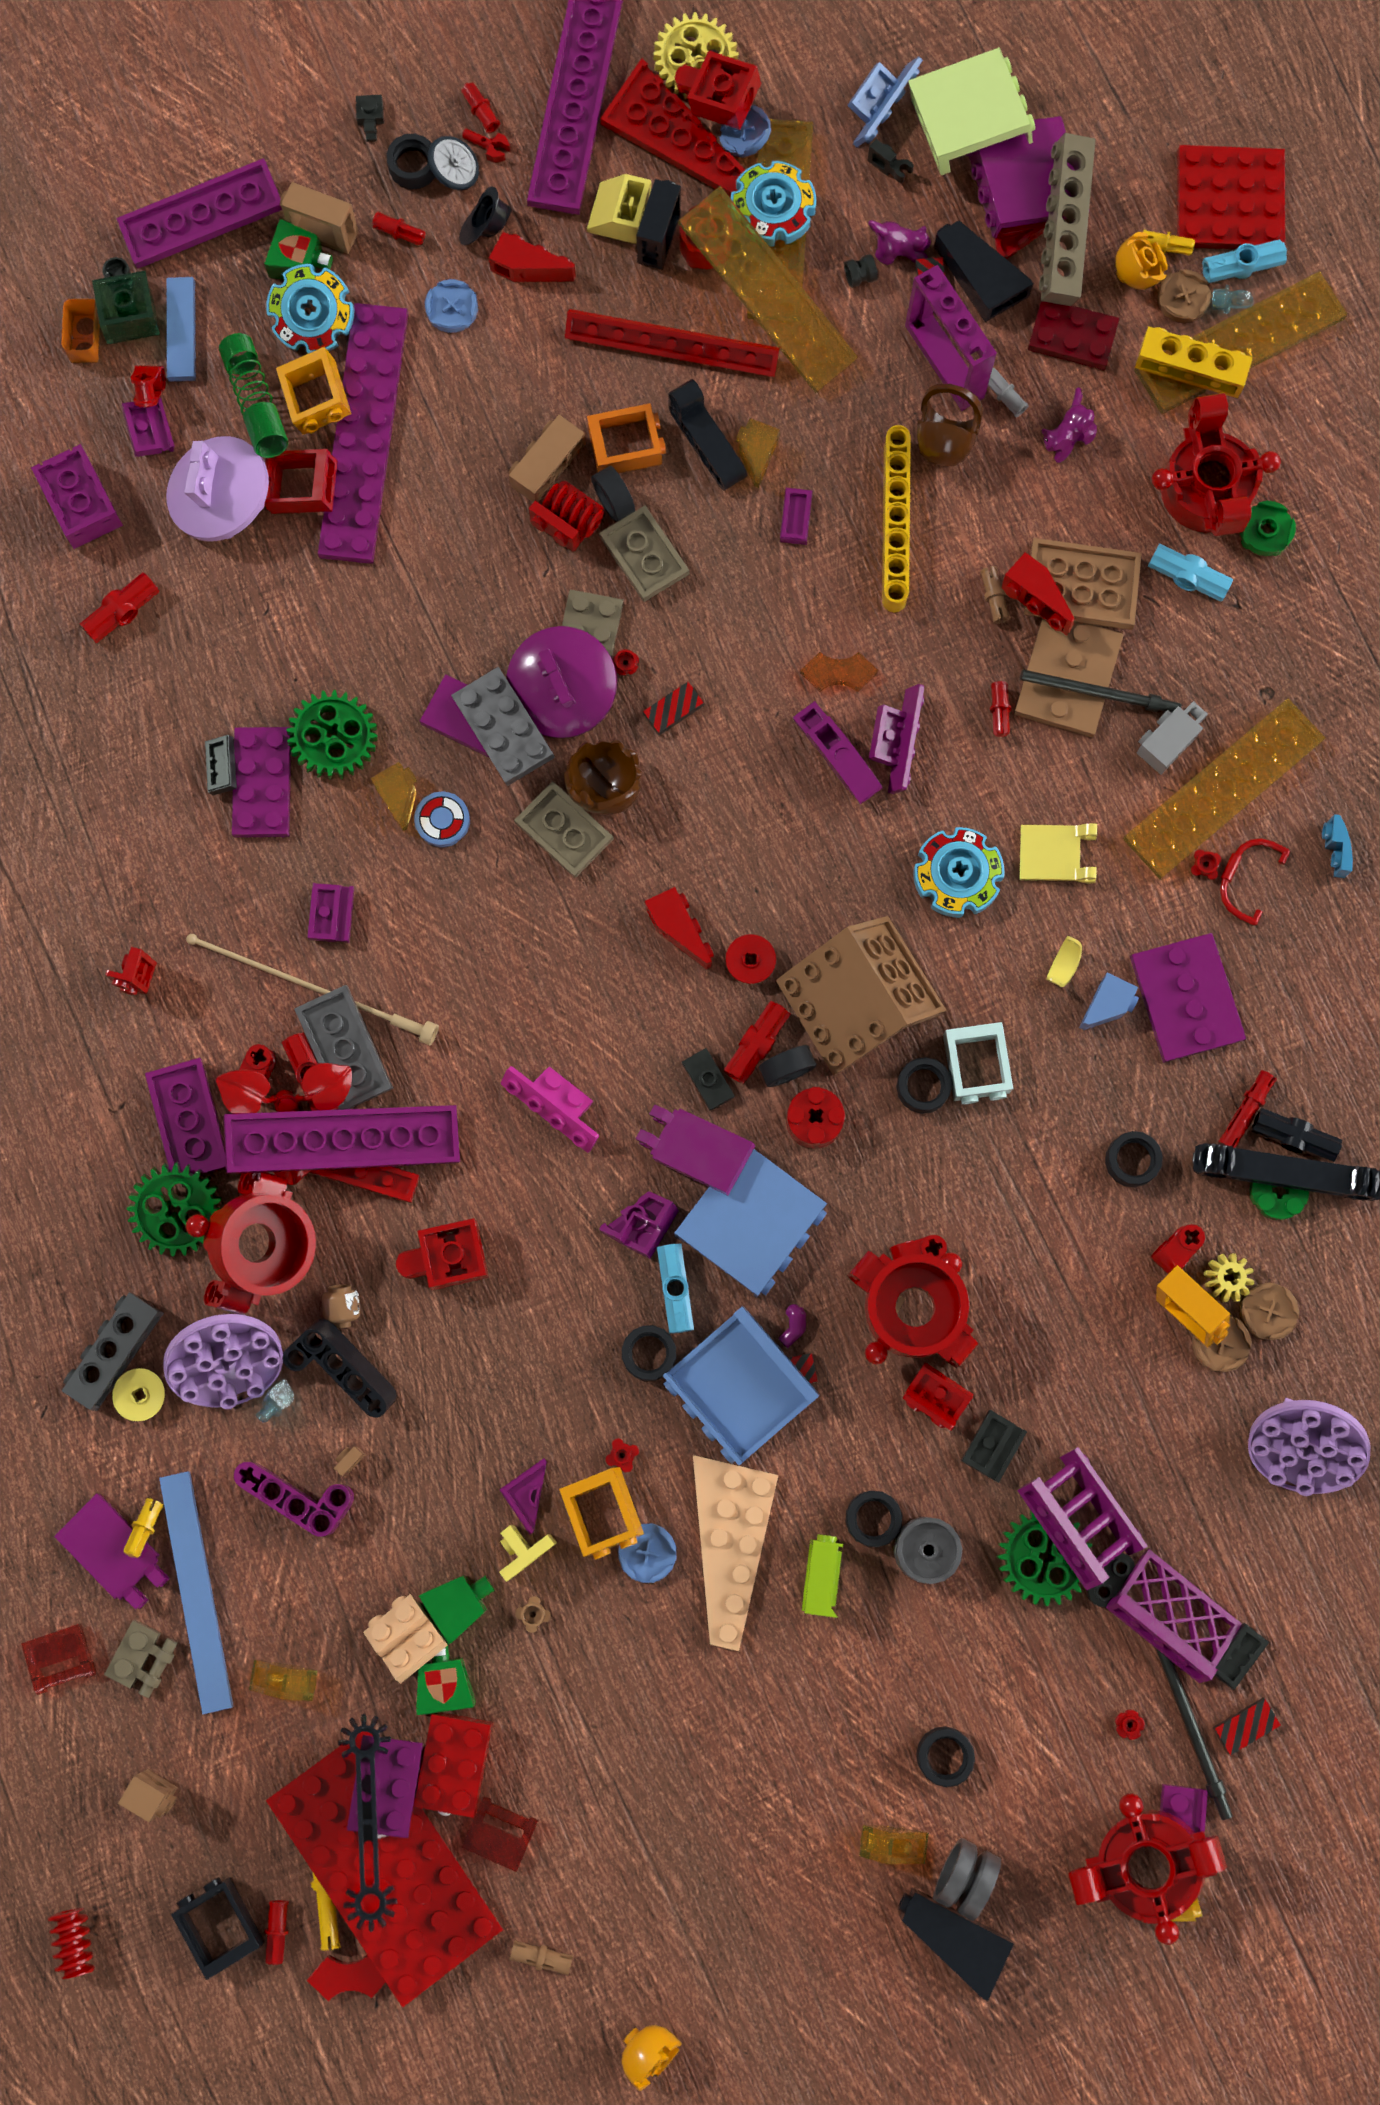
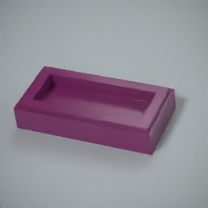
M785 489L780 542L807 545L813 490Z

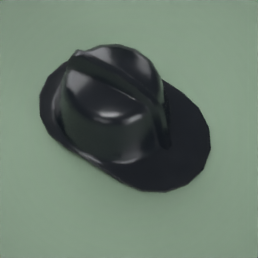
M491 186L482 193L477 205L462 225L459 233V241L462 245L472 244L479 236H495L504 228L510 216L511 207L498 197L496 187Z

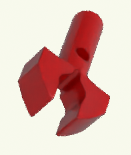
M464 129L462 132L463 139L486 149L487 160L493 163L506 160L505 153L494 149L501 147L510 152V144L505 135L497 133L494 138L489 139L469 129Z

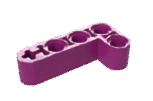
M243 1462L234 1471V1480L239 1487L318 1537L332 1534L354 1501L352 1489L344 1484L330 1486L319 1502H317L256 1462ZM254 1469L252 1475L264 1481L261 1484L253 1480L245 1481L247 1476L244 1474V1471ZM277 1483L280 1487V1495L277 1499L273 1500L268 1496L267 1489L270 1484ZM337 1489L343 1490L346 1494L345 1503L341 1506L335 1505L332 1501V1495ZM298 1498L305 1504V1510L299 1516L295 1515L291 1509L293 1501ZM322 1514L326 1515L330 1521L328 1529L324 1532L316 1527V1519Z

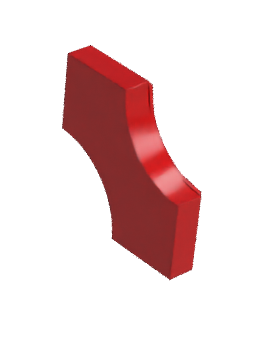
M328 1954L306 1980L328 2002L337 1994L345 1991L362 1992L372 1999L385 1984L384 1979L368 1955L358 1961L343 1962Z

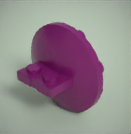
M556 626L534 633L517 648L507 670L506 679L539 732L548 737L572 738L592 730L606 717L616 696L617 674L610 654L594 636L574 627Z

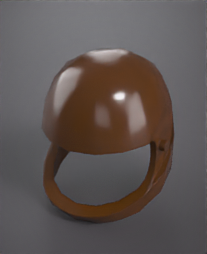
M953 384L933 385L926 390L921 404V420L918 419L917 421L919 451L929 462L942 467L955 466L963 462L974 447L979 434L983 406L975 394L963 387ZM938 393L958 395L973 407L974 418L968 421L947 419L939 415L932 408L929 399Z

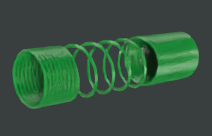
M242 333L228 335L219 344V352L229 375L230 383L233 385V392L237 396V403L240 406V412L255 453L261 457H276L286 450L289 441L277 408L272 403L273 397L268 393L269 386L264 382L265 375L261 372L262 366L258 362V355L252 339ZM244 351H246V352H245L244 354H242V355L234 356V355L238 354L239 352H244ZM258 364L259 369H258V370H252V369H254V368L256 367V365ZM257 372L250 377L240 378L247 373ZM258 373L263 377L262 381L249 382L242 388L236 386L238 380L251 379L257 376ZM232 374L241 375L239 377H235ZM260 383L259 385H257V386H255V387L245 388L246 386H248V385H250V384ZM262 384L266 386V392H254L246 398L240 396L242 390H253ZM264 393L260 397L248 399L255 394ZM266 394L270 397V402H258L248 408L243 406L245 401L258 400Z

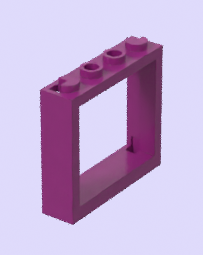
M936 265L914 278L905 327L943 384L963 387L975 394L979 401L985 398L997 352L940 267ZM933 311L970 364L969 368L933 316ZM921 323L922 327L916 329L914 325ZM977 352V354L980 357L976 361H974V359L971 356V354ZM950 393L961 411L971 406L965 399Z

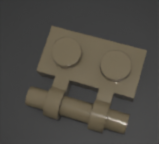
M133 1620L104 1675L130 1689L133 1688L137 1679L141 1680L144 1683L139 1694L149 1698L153 1689L158 1688L162 1680L160 1676L167 1663L170 1664L175 1656L173 1651L177 1642L167 1638L163 1647H160L156 1642L161 1633L137 1620ZM150 1654L156 1657V1660L150 1672H148L143 1667Z

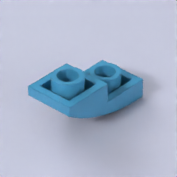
M1334 814L1323 825L1322 839H1326L1325 849L1336 850L1333 851L1331 856V867L1334 868V877L1345 878L1352 872L1351 842L1343 819L1340 815Z

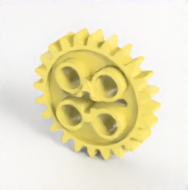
M694 12L693 18L689 20L688 16L683 14L682 22L674 17L673 27L665 24V33H658L659 41H655V52H653V60L657 61L655 62L654 69L655 71H660L659 77L662 80L667 79L665 85L667 88L675 87L674 93L676 95L679 91L675 82V73L682 65H689L700 69L708 51L713 49L717 50L718 54L738 60V52H735L737 42H731L733 33L724 34L726 25L723 24L717 27V18L708 22V16L704 14L702 20H700L697 13ZM686 37H693V38H695L696 40L693 41V42H690V41H687L685 38H686ZM678 58L684 62L677 64L674 63L672 60ZM684 94V99H687L688 95Z

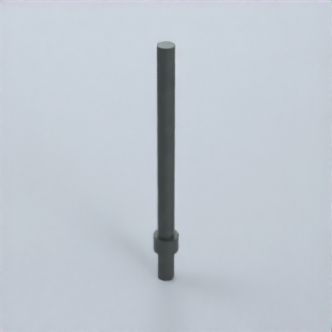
M1022 669L1020 674L1021 681L1143 706L1146 710L1153 712L1168 710L1172 713L1178 706L1180 708L1182 706L1181 703L1164 700L1161 696L1154 694L1145 696Z
M1156 1649L1206 1778L1207 1784L1205 1787L1208 1790V1795L1214 1799L1221 1820L1229 1819L1233 1815L1224 1794L1227 1791L1223 1781L1218 1779L1176 1667L1170 1659Z

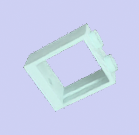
M1002 1022L946 1030L943 1034L948 1070L952 1081L953 1100H961L962 1104H972L979 1102L978 1098L989 1096L990 1100L1007 1098L1006 1094L1013 1090V1083ZM995 1039L1002 1083L963 1089L956 1045Z

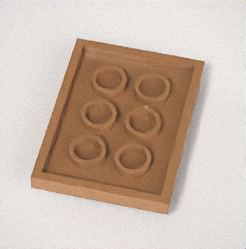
M1033 538L1030 556L1048 568L1075 618L1074 622L1133 630L1136 616L1141 553ZM1024 606V615L1040 617L1039 615L1032 614Z
M1042 618L1027 670L1109 688L1124 634L1091 624L1074 622L1070 633L1066 636L1061 631L1054 630ZM1023 681L1014 715L1093 738L1105 698Z

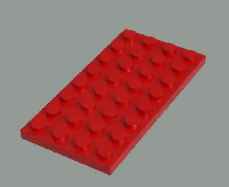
M364 1731L357 1735L355 1743L359 1749L361 1748L362 1736H372L371 1733ZM339 1746L265 1801L403 2008L503 1931V1929L423 1809L414 1807V1803L408 1838L386 1836L378 1839L379 1888L383 1891L387 1886H393L394 1890L385 1897L397 1898V1904L386 1905L387 1908L395 1912L394 1917H389L383 1913L382 1917L386 1921V1926L381 1927L377 1919L373 1920L374 1931H369V1921L367 1920L364 1921L361 1929H357L356 1924L360 1919L359 1916L348 1921L347 1915L354 1911L355 1908H344V1902L355 1901V1899L349 1897L346 1891L347 1889H352L357 1893L360 1891L358 1831L347 1830L356 1778V1755L352 1752L349 1756L343 1758L341 1754L349 1749L350 1746ZM371 1841L364 1843L365 1883L367 1885L374 1883L373 1843ZM374 1894L364 1896L361 1901L362 1908L367 1912L375 1911L380 1904L379 1898Z

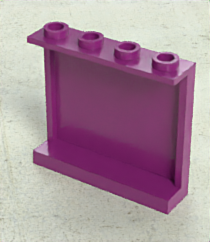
M1061 116L1035 119V130L1032 131L1033 143L1031 144L1028 143L1024 133L966 154L970 158L972 165V178L976 180L978 185L979 201L985 209L986 225L990 228L993 238L998 236L1001 228L1048 221L1049 212L1046 210V204L1049 195H1051L1052 186L1049 185V175L1054 164V159L1051 158L1053 144L1066 133ZM1067 163L1068 167L1074 170L1073 166ZM1064 189L1065 193L1068 196L1072 197L1071 193L1068 190Z

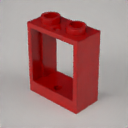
M328 449L289 450L276 457L266 458L265 464L268 470L269 486L264 507L272 514L332 512L338 460ZM315 468L312 497L280 498L283 469Z

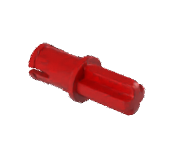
M473 82L464 84L461 92L471 107L472 115L478 117L487 133L496 131L500 126V121L489 107V100L484 99Z
M376 212L372 221L373 229L388 233L395 240L401 238L416 245H422L424 242L425 231L404 223V219L400 218L397 220L381 212Z
M997 681L990 685L992 706L989 710L993 714V734L996 737H1006L1010 733L1009 712L1012 710L1008 700L1009 686L1007 682Z
M286 1900L269 1901L268 1928L264 1930V1933L267 1934L265 1962L269 1965H280L284 1960L285 1935L289 1934V1930L286 1929L287 1906L289 1902Z

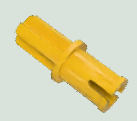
M1143 230V233L1149 235L1146 240L1151 244L1157 242L1164 254H1166V251L1184 255H1191L1193 253L1194 239L1170 235V232L1163 234Z
M146 1498L137 1521L132 1523L133 1530L123 1549L124 1553L132 1558L140 1557L149 1535L154 1534V1524L163 1508V1504L157 1500L153 1506V1499Z

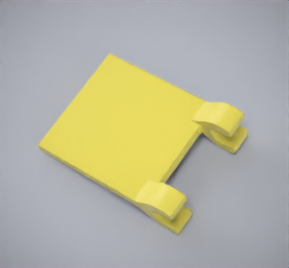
M1097 824L1077 826L1021 825L1020 880L1095 883L1096 867L1080 868V839L1096 840Z

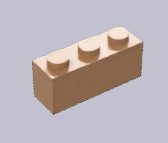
M558 415L554 421L550 420L543 428L541 437L529 444L525 452L526 455L520 462L516 461L510 468L509 480L511 487L531 502H539L586 445L585 433L561 415Z

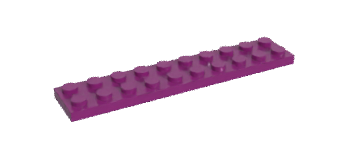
M623 0L568 1L527 197V206L580 215Z
M354 303V320L350 329L343 377V387L351 414L343 417L336 425L332 455L338 462L333 510L323 514L318 556L321 559L373 564L409 314L407 308Z

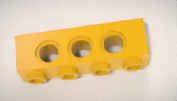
M1148 326L1134 368L1239 398L1245 386L1253 357L1247 356L1241 351H1230L1220 348L1214 343L1196 341L1187 335L1179 336L1169 333L1160 327L1152 328ZM1163 350H1168L1172 352L1173 355H1168L1164 353ZM1189 358H1195L1199 362H1192ZM1216 365L1222 366L1225 370L1217 369Z

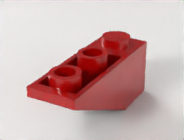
M503 231L489 256L490 271L513 282H574L576 278L575 264L569 258L556 256L543 246H534L516 234L510 235Z
M1025 552L1005 574L1001 589L1010 598L1017 599L1025 605L1032 614L1039 615L1047 621L1054 630L1061 631L1067 636L1071 631L1075 618L1048 568Z
M673 887L645 900V909L657 933L706 970L711 968V958L714 957L713 951L708 942H702L699 936L702 933L701 927L695 917L690 918L686 910L690 906L684 893L678 894L676 888Z

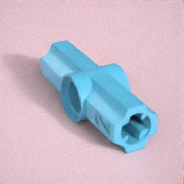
M1276 240L1256 246L1242 244L1236 251L1204 258L1202 261L1204 278L1208 283L1232 277L1245 279L1252 272L1284 265L1287 261L1285 243L1281 240Z
M1160 543L1148 567L1173 578L1174 583L1178 587L1187 591L1197 590L1220 602L1223 601L1233 581L1232 578L1207 567L1208 564L1201 557L1192 554L1185 556Z
M669 1244L657 1247L669 1334L694 1330L682 1244ZM673 1281L680 1282L684 1287L683 1293L679 1296L670 1295L667 1291L668 1284Z

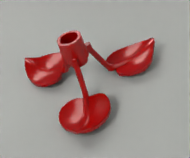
M318 1063L306 1070L302 1078L303 1090L308 1094L306 1096L294 1095L289 1090H281L270 1098H265L270 1090V1083L263 1074L254 1070L226 1072L216 1077V1083L225 1107L232 1114L257 1113L261 1107V1102L265 1104L273 1102L277 1112H296L299 1101H309L311 1099L316 1109L320 1111L332 1110L342 1104L347 1097L352 1083V1070L348 1065ZM311 1170L279 1171L273 1173L285 1178L287 1184L296 1185Z

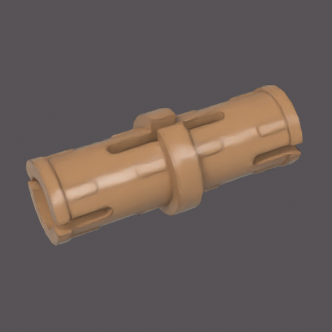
M990 566V572L988 567L980 571L986 590L984 594L985 601L989 602L993 623L1000 624L1001 617L1003 623L1010 620L1011 617L1004 598L1006 593L1001 589L998 569L996 566Z
M514 1940L510 1961L529 1964L536 1967L535 1970L541 1971L546 1969L567 1976L569 1975L573 1955L547 1949L546 1945L538 1947Z

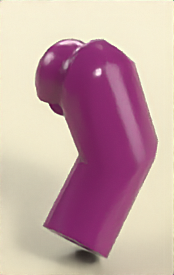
M792 1304L787 1308L786 1315L789 1318V1328L778 1337L779 1341L787 1349L806 1331V1312L804 1308L799 1307L797 1304Z

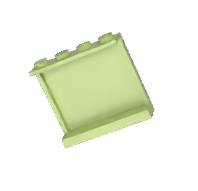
M1000 48L908 80L913 105L940 175L951 172L949 160L1025 133L1028 143H1033L1032 131L1035 130L1032 114H1026L1028 109L1024 95L1019 96L1018 80L1016 76L1011 77L1012 68L1009 58H1003Z

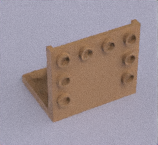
M889 916L846 927L776 980L833 1076L846 1070L904 1028L938 1017L947 1011Z

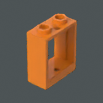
M651 403L587 416L588 431L597 472L609 466H612L618 473L662 465V454H666L663 437L658 438L657 429H660L658 413L652 412ZM646 420L652 449L607 457L601 429Z

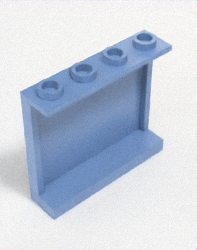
M754 1149L730 1194L727 1196L709 1187L675 1231L674 1236L683 1243L686 1242L751 1291L757 1298L760 1293L765 1296L775 1284L772 1277L778 1270L783 1273L791 1263L793 1258L789 1255L795 1247L801 1249L810 1237L806 1233L812 1224L818 1226L826 1216L827 1212L823 1209L827 1203Z
M744 1306L738 1309L732 1317L692 1350L668 1373L663 1375L667 1380L663 1383L667 1390L674 1397L679 1394L685 1402L682 1406L691 1418L698 1417L704 1424L701 1429L712 1442L717 1439L724 1447L720 1450L723 1456L731 1464L736 1462L738 1465H741L820 1396Z

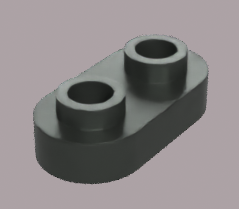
M1121 1553L1104 1567L1105 1572L1110 1578L1101 1585L1087 1590L1088 1599L1094 1605L1106 1607L1111 1598L1116 1597L1135 1567L1132 1558L1127 1554ZM1119 1562L1125 1565V1571L1121 1574L1116 1571V1565ZM1102 1586L1108 1589V1594L1104 1598L1100 1597L1098 1593L1099 1588Z

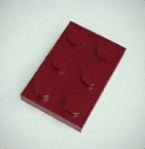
M1041 301L1027 350L1105 371L1120 318L1073 305L1067 306Z

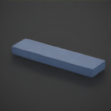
M193 277L167 278V379L169 382L196 381L195 280Z

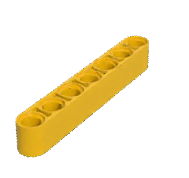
M895 425L887 431L884 445L882 604L887 611L893 613L904 609L909 594L911 436L909 430L901 425ZM897 439L902 441L903 444L895 445L891 441ZM892 465H899V466H901L903 469L897 471V470L892 469L891 466H892ZM898 490L903 495L894 496L891 494V491ZM896 515L901 517L902 521L895 522L890 517ZM898 541L902 544V547L895 548L890 545V542ZM898 567L902 572L895 574L889 568ZM895 592L900 594L902 598L894 600L889 594Z

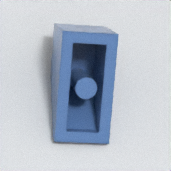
M1107 973L1102 978L1079 1028L1086 1030L1122 1018L1127 1011L1132 1012L1139 997L1135 996L1138 987Z

